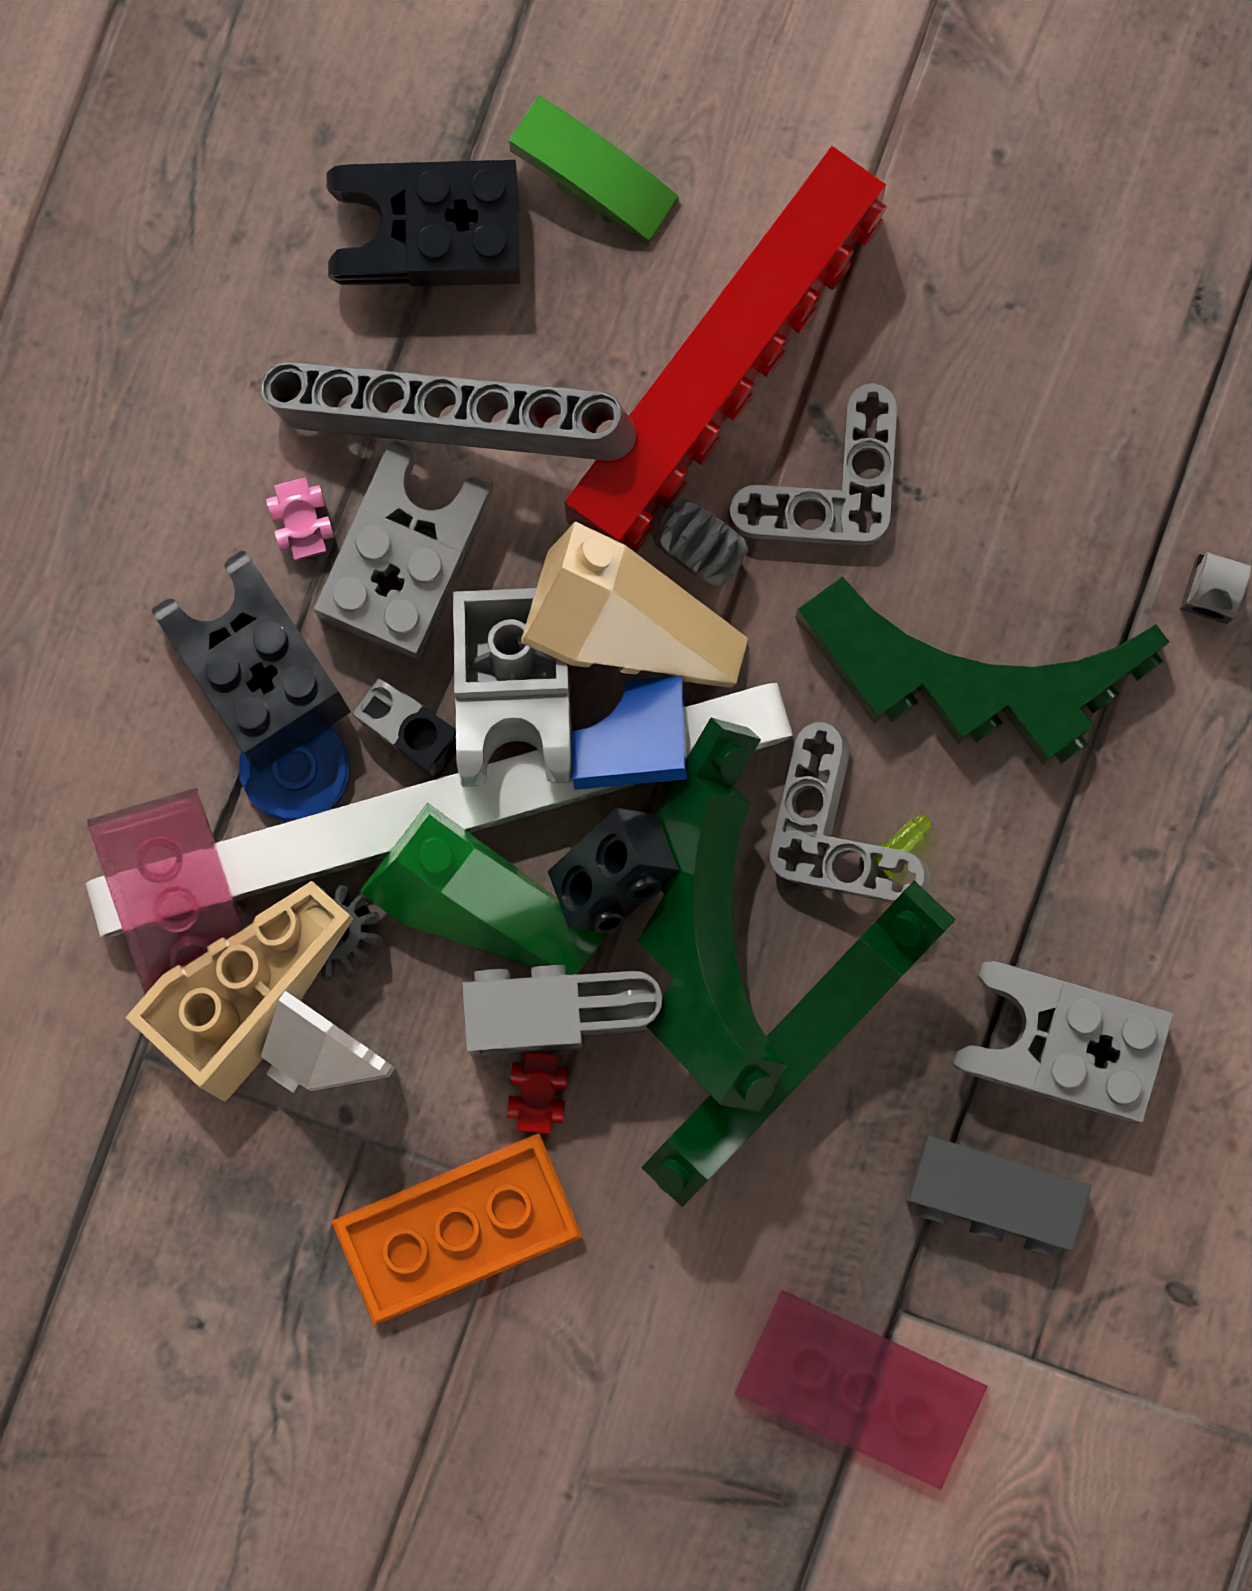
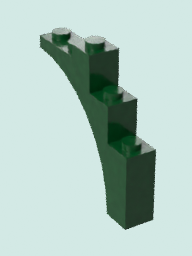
M843 576L799 607L796 613V619L874 724L884 716H887L891 722L902 717L918 704L913 695L919 691L958 744L969 736L973 738L976 744L1003 725L998 715L1004 712L1043 765L1054 757L1063 764L1084 749L1088 743L1082 736L1088 733L1093 724L1081 709L1087 706L1093 714L1119 695L1114 685L1129 674H1132L1137 681L1145 677L1164 662L1159 652L1169 643V640L1157 624L1118 647L1078 661L1036 667L986 664L947 654L907 635L873 610Z

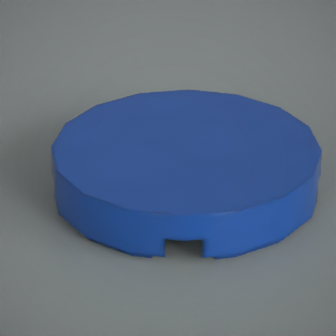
M331 726L259 773H257L243 752H241L239 757L240 781L249 800L265 816L283 823L332 810L343 798L350 781V756L341 736Z

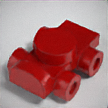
M525 1052L524 1063L512 1062L510 1084L522 1086L520 1097L509 1096L507 1118L518 1119L517 1131L551 1134L552 1123L563 1124L565 1101L554 1100L555 1089H567L569 1067L558 1066L559 1055Z

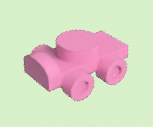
M306 477L274 485L277 496L268 498L266 501L271 519L283 517L285 528L275 530L280 552L291 549L295 561L327 553L324 540L333 538L334 534L329 517L318 519L315 508L326 506L320 485L309 487Z

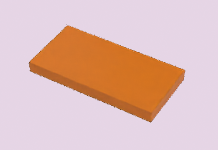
M539 1133L331 1221L374 1325L583 1237Z

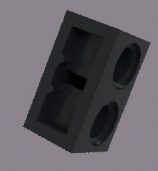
M616 808L547 872L568 927L592 930L597 933H610L620 928L625 923L626 918L643 902L656 896L660 892L661 886L675 875L679 869L656 814Z

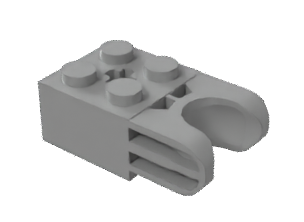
M394 440L388 444L316 602L314 611L317 617L324 622L420 663L492 498L493 483L491 480L479 475L467 478L457 497L449 505L438 510L429 511L421 509L411 503L406 493L408 480L414 466L410 446ZM390 575H398L399 584L403 585L401 591L390 590L387 597L379 595L381 589L379 584H377L381 578H388Z
M537 588L453 592L456 761L462 787H478L485 784L487 780V766L491 755L496 748L512 741H524L539 750L545 762L547 781L551 783H570L572 781L570 665L521 643Z
M995 961L981 963L978 979L982 987L989 992L1005 997L1013 1003L1021 1017V1032L1016 1042L1004 1049H987L970 1045L957 1051L952 1065L959 1072L1128 1123L1139 1124L1143 1122L1173 1013ZM1099 1038L1107 1042V1049L1113 1052L1112 1062H1103V1068L1094 1066L1095 1056L1087 1053L1088 1044L1095 1045L1099 1043Z
M565 965L532 967V977L511 979L508 969L475 971L474 982H462L467 1052L471 1056L583 1048L582 1036L646 1031L648 1029L646 1025L654 1021L662 1007V994L658 983L650 975L639 971L567 975Z

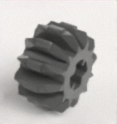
M677 498L670 508H666L658 519V525L652 533L653 540L658 548L711 586L722 587L730 576L733 577L743 564L742 560L748 552L744 538L722 520L688 498Z
M343 885L338 886L334 901L354 919L347 928V931H349L347 940L345 942L341 939L339 940L340 946L334 948L321 968V977L327 981L332 980L335 963H340L342 973L347 979L355 977V970L350 962V959L354 956L362 964L369 967L374 960L361 949L363 943L371 946H381L383 940L381 936L375 933L364 932V929L381 922L380 915L377 912L358 917L367 906L368 898L360 894L347 907L348 888Z

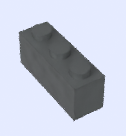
M928 1135L924 1137L906 1202L918 1205L915 1216L947 1225L950 1215L971 1221L970 1233L1002 1242L1004 1232L1026 1238L1023 1249L1056 1258L1059 1249L1073 1251L1092 1185Z

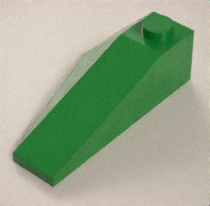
M428 802L360 890L363 896L407 927L532 967L565 965L567 975L578 974L607 936L606 933L568 927L558 898Z

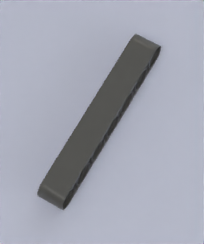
M282 362L271 367L261 382V394L267 404L289 427L300 430L604 461L618 460L626 456L633 449L637 438L635 425L620 403L611 394L600 391L298 362ZM300 390L299 394L293 400L287 402L288 398L294 392ZM352 394L344 405L337 407L344 397ZM403 399L401 405L396 410L388 412L395 402ZM455 404L453 410L448 415L439 417L446 407ZM508 409L501 420L491 423L493 417L498 412ZM561 414L554 425L543 428L545 422L550 417ZM613 420L612 425L606 431L596 433L597 428L603 422Z

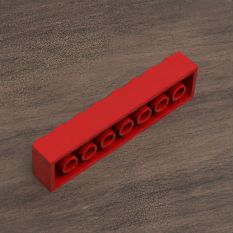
M831 146L630 413L629 417L637 430V438L633 449L626 456L618 460H595L564 501L566 521L572 525L574 522H578L626 545L635 553L640 550L655 528L652 525L655 518L653 516L660 505L670 508L676 499L679 498L688 484L685 481L688 475L687 469L693 461L700 465L705 463L721 439L718 437L721 431L720 425L726 417L736 421L753 397L751 390L755 385L753 382L759 373L766 378L769 377L786 353V350L783 348L788 341V338H786L792 329L799 334L802 333L819 308L816 303L821 297V290L824 286L834 290L851 266L849 259L854 252L853 247L857 242L864 247L867 246L884 222V219L881 217L887 208L882 203L886 188L884 182L835 147Z

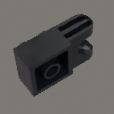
M516 160L346 164L334 166L326 173V187L338 202L369 206L382 217V225L379 232L368 243L356 247L337 249L328 260V277L332 281L340 285L410 284L411 287L520 284L519 203ZM463 215L477 221L476 223L469 222V230L463 232L457 231L455 222H452L454 219L456 220V217Z
M241 550L227 559L224 565L233 581L235 594L229 611L222 617L213 621L193 619L180 608L174 599L164 600L152 608V613L257 773H259L351 713V711L246 551ZM273 684L275 688L271 692L266 694L262 692L267 686Z

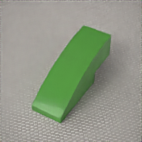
M540 95L537 96L509 139L511 153L555 179L557 187L647 243L651 242L679 199V196L627 154Z

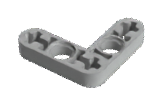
M872 383L862 385L850 396L846 409L841 490L767 485L746 486L737 491L731 500L729 508L730 522L735 531L744 537L752 539L855 546L872 545L881 540L887 531L891 514L897 418L896 399L891 391L882 385ZM868 397L877 398L878 407L887 409V414L878 415L875 425V437L886 435V443L874 438L853 440V433L864 436L866 416L861 412H856V407L864 406ZM870 450L879 454L884 463L883 472L874 479L867 480L859 477L852 467V460L857 453ZM849 487L865 492L883 489V497L876 494L871 496L870 513L874 517H880V523L872 524L869 533L859 532L858 523L849 521V515H857L861 504V493L850 495ZM750 498L760 499L761 508L765 510H778L777 499H788L784 514L786 529L775 528L778 516H761L759 525H749L747 515L739 514L738 508L747 507ZM803 501L817 502L825 511L824 523L815 530H805L799 527L793 517L794 509L798 504Z
M814 722L805 726L798 734L794 744L770 849V862L773 870L780 877L795 884L893 903L910 884H905L902 892H899L898 885L888 879L877 877L878 866L886 871L899 873L903 871L905 864H908V871L916 875L915 881L928 892L931 886V874L928 866L917 856L902 850L831 837L848 765L850 746L847 738L832 725L825 722ZM824 736H826V741L834 746L832 755L824 754L822 756L818 770L825 776H829L827 783L812 776L803 777L806 769L814 774L816 773L818 757L810 752L812 744H821ZM811 788L820 790L824 798L821 811L811 818L801 817L796 809V801L799 795ZM799 843H802L803 851L814 857L824 858L822 869L816 865L799 863L796 871H793V865L785 861L788 851L796 852L799 848ZM825 847H829V849L827 850V852H826V854H825L824 848H825ZM848 853H858L864 861L862 875L851 883L842 882L836 873L838 861ZM883 857L878 865L877 858ZM821 872H823V878H818ZM874 882H876V888L871 889Z

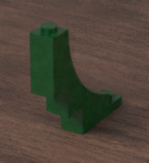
M711 717L687 757V779L674 780L654 813L659 818L679 871L661 886L660 891L664 896L637 940L673 978L662 997V1007L659 1014L646 1027L720 1105L760 1112L766 1100L772 1095L775 1085L788 1065L772 1047L759 1026L743 987L734 948L732 888L741 831L750 802L734 785L746 768L761 738L748 727Z
M914 880L766 1036L772 1047L788 1066L760 1112L720 1105L710 1095L641 1168L664 1192L668 1193L683 1207L956 919Z

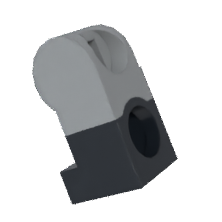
M1206 552L1205 555L1199 554L1195 559L1180 610L1228 624L1237 615L1248 583L1251 566Z
M379 678L352 713L365 727L403 754L434 780L439 778L456 754V729L406 693L403 695Z

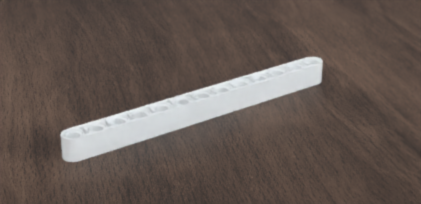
M778 683L757 686L685 707L686 758L711 717L750 728L761 738L756 750L782 743L794 737ZM539 750L488 764L486 783L478 787H462L458 773L107 874L86 882V888L100 938L111 937L383 859L388 855L427 802L463 829L473 833L638 784L575 790L573 781L570 783H551L546 778V766L543 756Z

